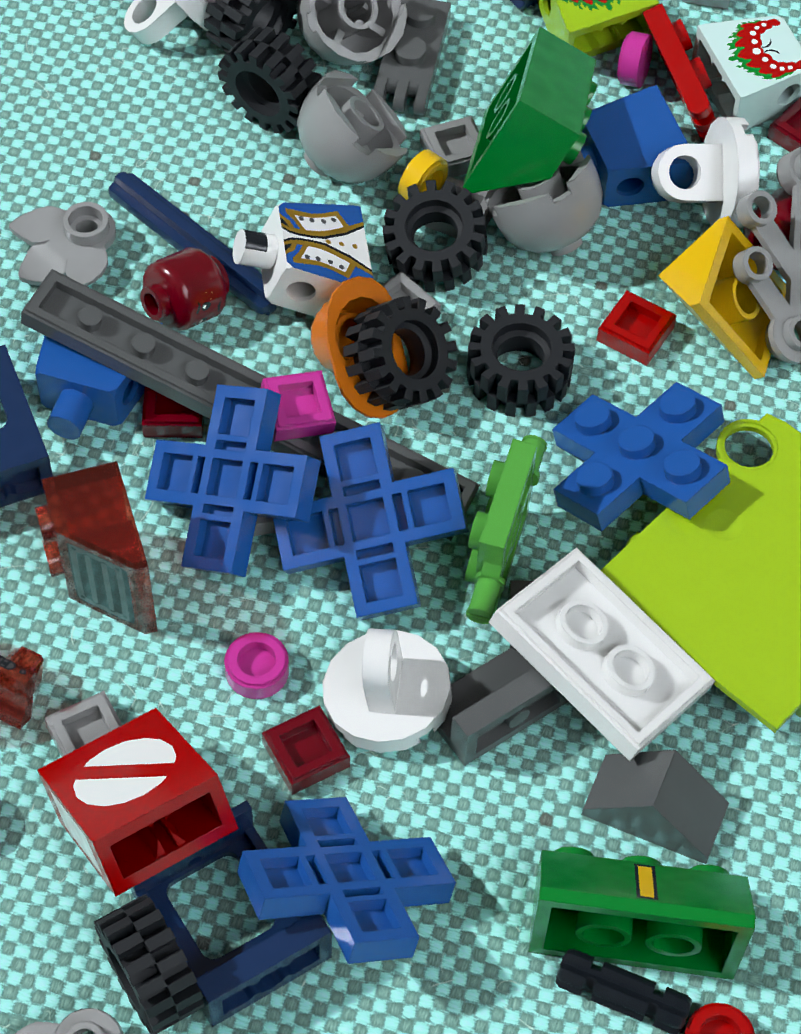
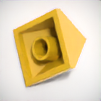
M727 216L718 219L658 276L754 379L765 377L771 357L765 342V331L770 319L749 287L739 282L733 273L732 262L734 257L739 252L753 245L730 217ZM749 258V267L756 274L757 266L755 262L751 258ZM773 270L769 277L785 298L786 284Z

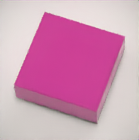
M322 370L262 379L261 388L281 394L273 435L274 442L334 432L336 420Z

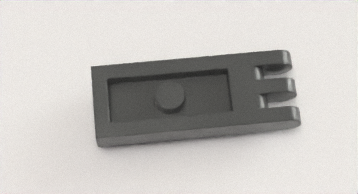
M400 0L401 5L406 3L407 8L404 34L394 49L382 57L374 91L385 102L387 94L394 95L392 107L394 112L404 113L408 98H414V115L425 116L450 21L451 3L437 0Z

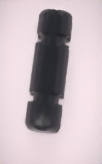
M568 949L564 954L556 975V984L559 988L581 996L583 991L591 993V1001L639 1021H643L644 1016L654 1019L652 1026L668 1033L680 1034L683 1030L692 1007V999L688 995L666 987L665 993L655 989L657 982L608 962H604L602 967L593 964L595 957L576 949Z

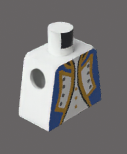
M283 202L275 206L261 232L240 229L234 240L233 260L235 264L261 268L265 298L271 304L314 317L320 311L323 304L329 302L332 293L343 281L356 276L373 278L360 206Z

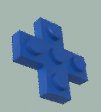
M676 382L635 417L592 394L552 429L556 446L584 461L582 465L553 489L557 506L601 532L643 494L690 520L730 483L727 464L696 449L701 442L725 422L722 404Z
M217 384L205 445L156 440L145 499L158 504L192 508L181 563L182 567L196 571L245 578L257 516L309 523L321 461L307 455L270 452L281 394L265 388Z
M380 422L319 436L331 496L313 501L309 523L273 518L283 571L287 574H292L345 561L356 618L360 621L421 607L409 546L469 532L455 469L449 468L395 481L384 428Z
M347 797L285 801L279 822L291 847L242 851L237 870L258 919L265 920L324 914L348 964L413 958L419 935L404 907L449 903L456 884L431 837L369 841Z

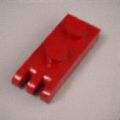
M661 3L642 13L701 141L704 143L711 123L716 120L709 99L704 91L711 87L712 83L700 57L689 60L686 51L694 47L681 18L671 23Z

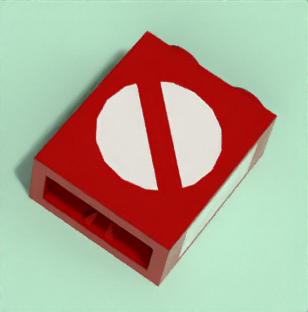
M157 708L144 713L37 770L60 823L115 896L122 894L239 829L218 774Z

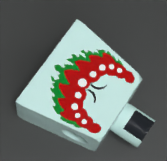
M775 15L698 25L692 59L700 57L712 83V86L707 88L706 91L722 117L745 118L750 124L746 129L748 130L780 116L801 97V41H797L784 18Z

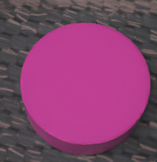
M631 31L625 37L617 67V78L621 85L635 88L643 86L652 58V35Z
M261 632L248 633L234 640L226 651L224 660L226 679L230 687L237 694L249 699H264L279 692L286 684L289 676L288 652L283 643L276 637Z

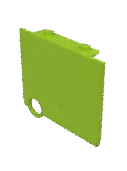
M767 413L760 420L741 419L734 421L720 432L716 443V455L719 461L727 464L730 483L690 520L666 508L643 531L636 532L628 540L625 547L601 571L715 680L713 685L776 733L794 713L801 717V433L787 422ZM735 432H756L770 443L772 457L761 466H742L728 456L725 450V441Z

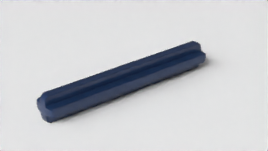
M120 172L115 176L114 182L108 189L113 200L178 251L187 247L201 249L208 255L217 258L224 266L228 275L229 291L256 313L271 315L276 311L278 305L271 304L265 298L262 274L252 266L235 264L231 249L133 173Z

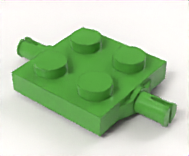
M526 435L522 441L513 439L506 461L494 460L485 496L489 497L485 512L477 511L468 542V548H471L472 551L467 565L465 580L473 582L475 585L469 607L466 610V616L478 624H489L493 613L498 609L528 515L532 486L537 485L540 479L539 469L544 452L547 449V442L536 435Z

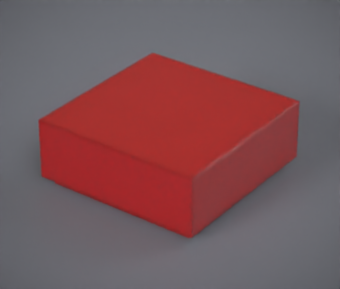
M626 290L598 328L596 341L647 366L674 329L677 315Z

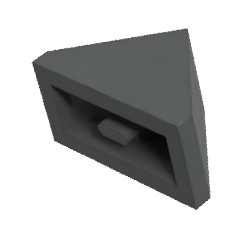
M676 750L640 752L631 761L623 754H608L604 757L581 815L706 864L729 802Z

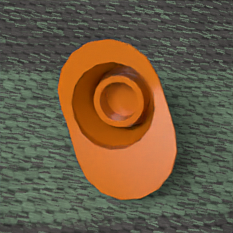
M356 276L343 281L332 293L329 302L323 304L312 323L310 341L314 355L323 367L334 374L341 394L352 408L366 417L383 419L396 413L399 409L389 411L383 410V404L373 406L367 402L371 392L361 395L357 392L354 386L361 379L359 375L348 376L345 367L354 365L353 357H344L343 346L354 343L345 335L348 327L357 325L353 319L359 313L365 312L367 308L388 302L392 298L386 288L373 278ZM394 333L392 337L393 357L398 367L407 375L408 365L402 340Z

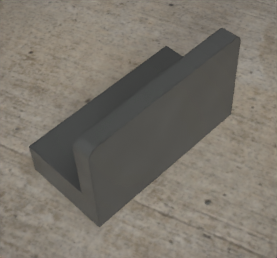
M510 648L451 684L452 702L445 721L437 731L463 765L466 766L569 701L515 648Z

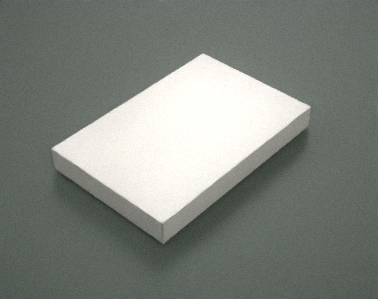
M577 547L498 608L489 621L629 761L700 699L715 682L694 659Z

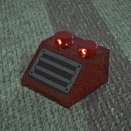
M117 461L41 479L46 505L35 507V512L51 578L59 575L64 576L69 598L144 634L157 632L149 567Z

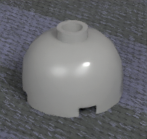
M298 0L296 7L299 29L308 46L323 60L339 66L368 64L391 52L403 36L407 20L406 3L401 5L400 0Z
M334 70L326 73L304 99L297 120L299 138L305 151L304 158L313 171L324 177L330 176L339 181L359 184L381 176L407 153L408 148L400 147V144L407 138V135L396 113L378 93L372 89L364 96L359 90L352 87L358 78L349 73Z
M580 151L572 164L568 165L562 161L550 179L489 190L485 197V202L506 240L515 247L534 253L551 252L552 256H562L579 248L583 243L582 237L595 225L602 209L603 191L591 157L588 154L584 159Z

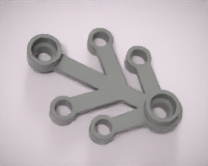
M801 147L781 157L776 169L780 186L792 196L789 242L774 221L777 215V204L774 198L766 191H754L739 200L736 214L740 223L752 230L762 247L752 246L741 251L734 257L732 262L735 277L739 282L749 287L770 319L765 331V342L768 350L775 358L790 364H801ZM753 202L758 205L761 211V218L754 213L752 208ZM749 258H751L757 266L756 274L749 267ZM773 263L786 281L785 298L769 277L773 271ZM794 328L796 329V331H797V333H798L799 340L797 339V337H796V335H795Z

